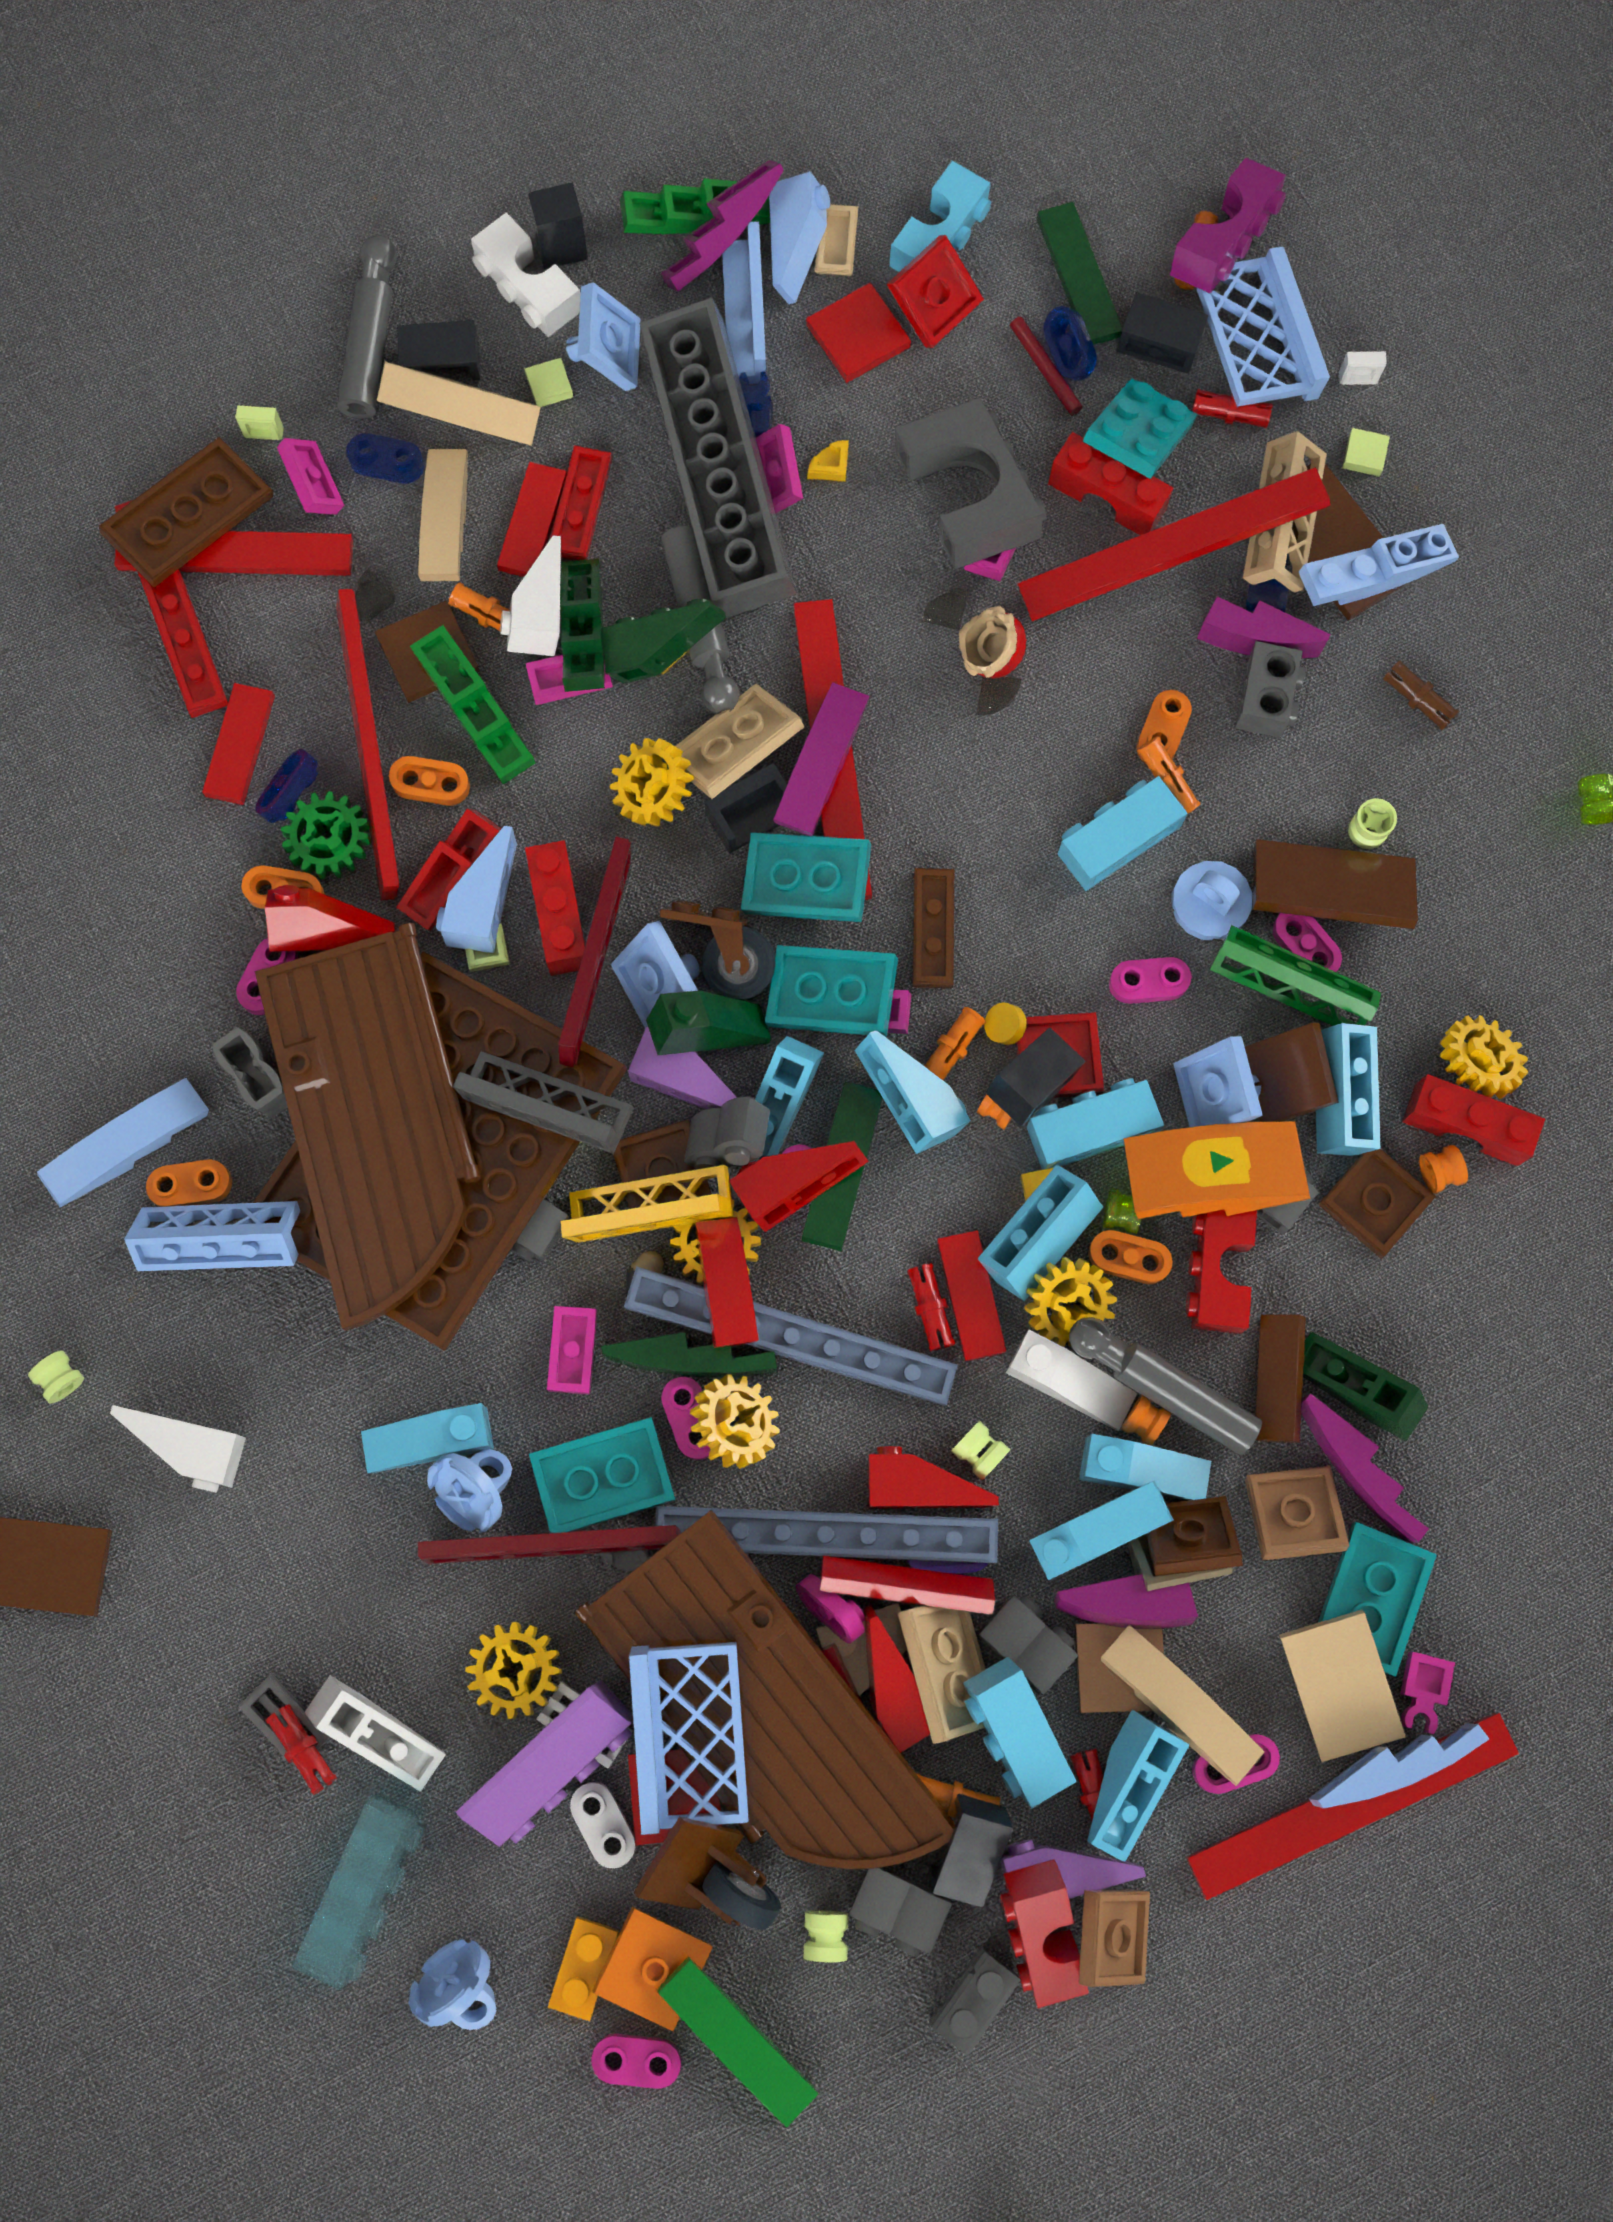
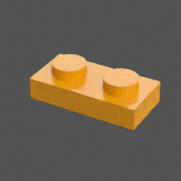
M579 1916L576 1917L548 2008L587 2021L591 2020L598 1999V1995H595L592 1990L615 1944L619 1932L618 1929Z

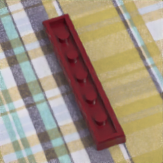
M615 837L558 1044L560 1065L574 1067L578 1061L631 865V842H629V839Z
M676 1525L423 1541L418 1542V1557L427 1564L657 1550L662 1549L681 1534V1530Z

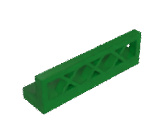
M1231 925L1210 968L1213 972L1332 1026L1341 1023L1365 1026L1367 1021H1372L1379 1007L1381 992ZM1227 956L1247 966L1236 969L1223 963ZM1262 973L1284 983L1276 986L1265 982ZM1299 990L1322 1000L1311 1003L1302 998ZM1337 1007L1359 1016L1356 1023L1340 1016Z

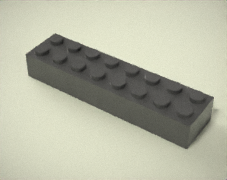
M713 298L705 299L639 323L713 604L725 611L727 618L796 595L797 591L726 327Z

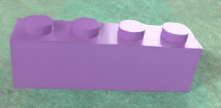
M602 1680L589 1686L456 1811V1814L500 1847L509 1839L516 1845L535 1827V1824L530 1819L540 1809L544 1808L549 1814L568 1796L563 1788L574 1777L582 1783L601 1765L595 1758L607 1746L614 1752L633 1735L628 1729L634 1722L633 1715Z

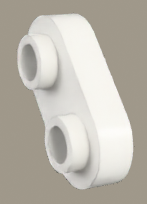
M589 1782L579 1787L572 1796L570 1809L592 1855L600 1865L606 1868H619L625 1865L635 1852V1836L612 1791L606 1785L599 1782ZM589 1797H594L600 1802V1810L596 1814H590L584 1808L585 1800ZM610 1837H616L621 1842V1850L616 1854L609 1853L605 1848V1841Z

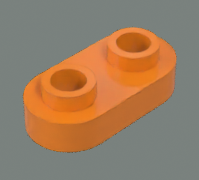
M1166 690L1156 696L1138 739L1136 749L1159 736L1164 741V747L1173 759L1192 712L1190 700L1185 694L1177 690ZM1174 704L1179 711L1175 713L1170 712L1166 709V705ZM1137 752L1139 758L1146 764L1141 754Z
M405 756L396 760L389 771V780L393 790L397 795L405 799L453 806L464 801L470 791V782L465 770L455 763ZM410 776L418 778L417 782L413 785L405 784V780ZM453 782L457 784L456 789L451 792L443 790L447 783Z
M264 865L250 869L244 875L241 885L242 892L249 903L260 909H265L267 894H259V889L263 885H271V889L283 885H293L299 889L310 888L324 894L323 887L312 874Z
M207 1159L166 1165L155 1169L147 1179L146 1192L149 1199L159 1207L203 1205L223 1200L230 1193L233 1182L231 1173L223 1164L216 1160ZM213 1173V1183L209 1186H203L202 1178L204 1175ZM171 1179L173 1182L171 1190L161 1192L160 1186L162 1182Z
M1106 1230L1099 1233L1092 1240L1088 1250L1091 1264L1103 1270V1273L1143 1284L1161 1282L1170 1273L1173 1264L1170 1251L1162 1243L1115 1230ZM1112 1247L1116 1252V1258L1113 1260L1105 1259L1102 1255V1248ZM1150 1257L1154 1259L1156 1269L1153 1271L1146 1270L1142 1265L1143 1258Z

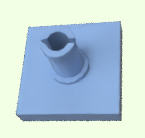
M594 282L581 286L579 335L567 339V354L574 362L583 360L625 391L638 387L639 323L641 318Z
M660 921L646 924L611 963L645 1029L646 1026L648 1027L646 1019L660 994L697 991L693 979L699 975V964L696 958L691 954L679 957Z
M1242 1036L1228 1037L1173 1063L1189 1127L1243 1123L1263 1116L1258 1100L1261 1085H1254V1083L1260 1081L1255 1075L1251 1074Z

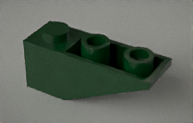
M694 599L687 602L685 607L656 609L651 612L650 616L638 619L634 617L618 619L615 625L601 628L605 672L623 684L658 676L726 618V613L707 599Z

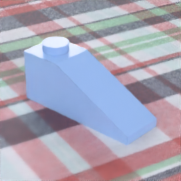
M811 172L777 181L769 194L773 287L788 304L796 303L827 227L826 209L830 207L829 193L825 185H820Z
M503 826L448 893L446 907L439 908L436 928L437 931L441 932L446 947L494 953L498 927L501 922L517 846L512 827Z

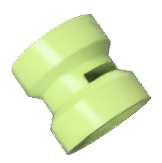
M1374 798L1364 802L1348 826V834L1352 842L1362 849L1369 850L1382 845L1397 824V814L1394 807L1383 799Z
M979 1420L951 1452L959 1460H967L972 1465L973 1473L983 1480L1011 1449L1002 1441H995L990 1437L989 1429ZM986 1446L988 1448L987 1451L979 1458L977 1454Z
M827 1910L805 1911L804 1926L809 1931L810 1939L804 1943L803 1959L816 1962L847 1961L848 1946L841 1938L844 1935V1931L848 1928V1913Z

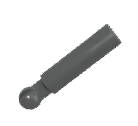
M382 235L369 237L363 242L360 249V257L363 264L362 278L356 281L337 402L339 411L357 419H368L376 413L377 395L381 380L393 296L392 288L388 285L390 271L395 267L398 260L397 248L392 241Z
M679 526L668 530L661 536V543L678 608L685 607L687 602L694 599H707L712 602L693 527ZM720 622L689 649L692 664L695 667L704 668L707 679L701 692V700L705 707L715 714L728 709L732 711L740 696V690L736 682L726 676L722 663L730 657V651L723 624Z
M1086 1317L1076 1321L1069 1333L1072 1349L1081 1357L1095 1358L1113 1369L1115 1379L1238 1455L1246 1453L1255 1442L1262 1427V1420L1140 1343L1134 1342L1129 1345L1110 1333L1108 1326L1101 1319Z

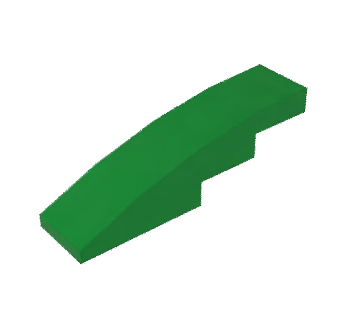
M704 178L700 187L663 184L660 194L623 191L620 198L624 233H692L714 217L707 203L738 181ZM769 196L751 222H759V225L770 223Z
M444 625L410 645L418 661L502 785L536 764L533 756L512 728L510 721L487 690L485 683Z
M689 1956L656 1989L658 1994L703 2043L786 2128L816 2098L818 2092L815 2087L784 2057L781 2050L751 2022L748 2015Z

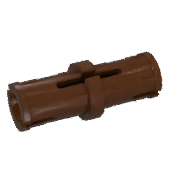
M1401 660L1391 668L1393 671L1387 672L1383 678L1385 682H1388L1409 700L1407 705L1414 710L1417 707L1441 731L1451 723L1448 719H1454L1460 712L1433 690L1435 686L1430 681L1423 682Z

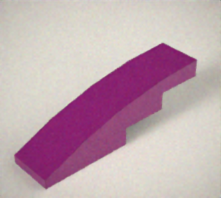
M770 160L766 161L707 203L714 217L683 238L691 252L660 273L669 288L677 292L709 268L740 236L761 209L783 173L784 169L780 163Z
M832 682L775 814L774 823L812 837L824 804L828 802L838 773L843 768L868 704L869 695Z
M1312 1394L1303 1397L1301 1413L1318 1445L1346 1484L1371 1512L1403 1541L1410 1544L1420 1542L1429 1528L1394 1502L1404 1487L1370 1461L1379 1449V1446Z

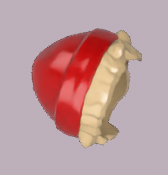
M995 606L984 610L979 616H975L967 622L959 631V648L964 659V666L972 676L978 674L994 679L1003 677L1012 672L1025 656L1026 634L1023 625L1011 613H1007L1002 606Z

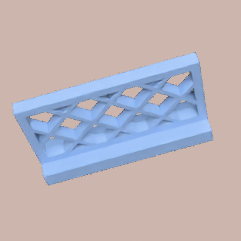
M1284 246L1269 249L1266 257L1235 262L1228 279L1225 282L1220 280L1229 286L1223 296L1215 291L1208 293L1196 287L1204 313L1209 315L1207 321L1237 407L1302 395L1304 401L1315 400L1320 397L1330 376ZM1258 272L1262 283L1259 290L1240 280L1242 274ZM1233 289L1252 299L1247 309L1227 299ZM1256 302L1271 309L1273 318L1270 322L1251 312ZM1221 308L1241 318L1235 328L1220 321L1218 313ZM1245 321L1264 331L1258 342L1239 332ZM1268 334L1283 342L1285 350L1282 355L1262 345ZM1232 341L1252 351L1246 361L1231 354L1229 346ZM1256 354L1276 364L1270 374L1250 364ZM1279 367L1294 374L1297 383L1286 385L1274 378V375ZM1245 373L1263 383L1261 389L1245 392L1240 380Z
M736 1642L649 1648V1645L631 1647L629 1662L641 1835L658 1834L660 1829L672 1828L679 1816L715 1825L749 1822ZM728 1654L729 1671L718 1684L699 1669L708 1656ZM700 1656L694 1664L686 1658ZM676 1658L689 1670L672 1687L659 1676L658 1659ZM693 1674L712 1689L697 1708L678 1692ZM729 1680L731 1696L722 1689ZM660 1686L666 1692H668V1694L662 1701L660 1696ZM717 1694L732 1706V1716L721 1728L702 1713ZM672 1698L676 1699L692 1713L677 1732L662 1720V1710ZM696 1718L715 1733L713 1738L700 1752L682 1737L683 1733ZM732 1725L734 1740L726 1734ZM663 1731L671 1737L665 1745ZM720 1739L735 1751V1760L724 1773L705 1757ZM676 1742L694 1757V1760L680 1776L665 1764V1754ZM699 1763L718 1778L704 1796L684 1781ZM735 1769L737 1784L729 1778ZM666 1775L674 1781L668 1790ZM724 1783L738 1795L739 1811L720 1812L708 1800ZM679 1786L698 1802L688 1814L669 1816L668 1799ZM702 1807H704L708 1812H710L697 1814Z

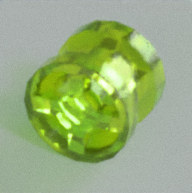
M1111 1187L1104 1211L1103 1228L1113 1229L1118 1226L1125 1228L1128 1233L1137 1234L1141 1219H1138L1135 1214L1132 1195L1123 1194L1120 1189Z

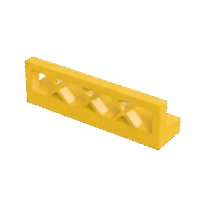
M720 1165L569 1192L572 1219L560 1222L562 1238L580 1243L733 1216L728 1166ZM717 1177L719 1194L700 1197L694 1194L704 1179ZM691 1182L688 1188L681 1183ZM674 1185L683 1192V1195L677 1201L660 1204L655 1201L665 1186ZM652 1189L649 1195L643 1190ZM630 1192H636L645 1199L641 1206L626 1210L617 1208L625 1195ZM613 1195H614V1197L611 1199V1201H609V1200H607V1199L605 1198V1197H607V1196H613ZM598 1199L606 1206L601 1214L584 1217L583 1201Z

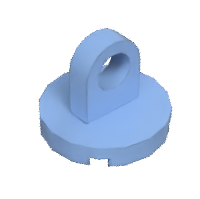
M1204 861L1190 866L1180 875L1172 891L1171 903L1174 909L1173 914L1177 923L1192 936L1201 940L1224 939L1231 925L1241 929L1246 923L1252 910V891L1247 879L1236 868L1224 862Z
M491 1449L481 1450L470 1459L455 1453L445 1454L429 1468L427 1483L429 1489L435 1487L438 1494L434 1499L436 1505L451 1522L461 1529L470 1532L477 1528L479 1533L486 1532L501 1517L502 1503L499 1493L508 1484L512 1467L504 1454ZM491 1466L498 1471L500 1476L490 1478L480 1467Z
M464 1939L452 1941L441 1947L422 1967L421 1970L425 1974L419 1984L414 1980L410 1988L408 2004L412 2013L422 2023L430 2027L441 2026L450 2021H453L462 2029L468 2030L480 2029L488 2025L495 2016L496 2003L494 1992L486 1983L490 1971V1959L487 1952L477 1942L471 1940L470 1943H467ZM475 2000L484 2003L476 2010H466Z

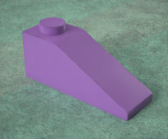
M646 1026L628 1070L630 1081L703 1109L721 1108L725 1102L737 1098L696 1052L657 1055L649 1028Z
M1032 1839L1008 1845V1854L1003 1855L1000 1861L1003 1873L1055 1859L1065 1883L1069 1899L1084 1895V1890H1101L1146 1877L1144 1868L1136 1863L1123 1862L1121 1860L1043 1844L1034 1846Z

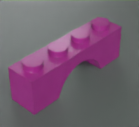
M1245 157L1228 179L1221 208L1230 217V220L1218 224L1193 223L1176 245L1170 276L1208 293L1213 291L1220 280L1225 282L1233 270L1236 259H1243L1247 254L1252 238L1262 235L1271 214L1277 215L1286 197V193L1282 192L1286 175Z

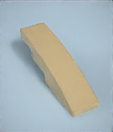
M389 362L384 363L377 395L378 402L532 446L541 408L538 405Z
M428 449L419 541L418 576L420 581H460V555L463 552L464 523H466L467 449Z
M1130 1625L1101 1656V1662L1135 1690L1134 1695L1168 1723V1728L1187 1742L1195 1752L1235 1786L1241 1782L1264 1754L1261 1747L1221 1707Z

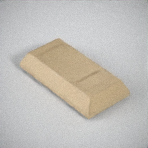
M830 204V207L826 209L827 227L816 253L815 273L852 276L858 206Z

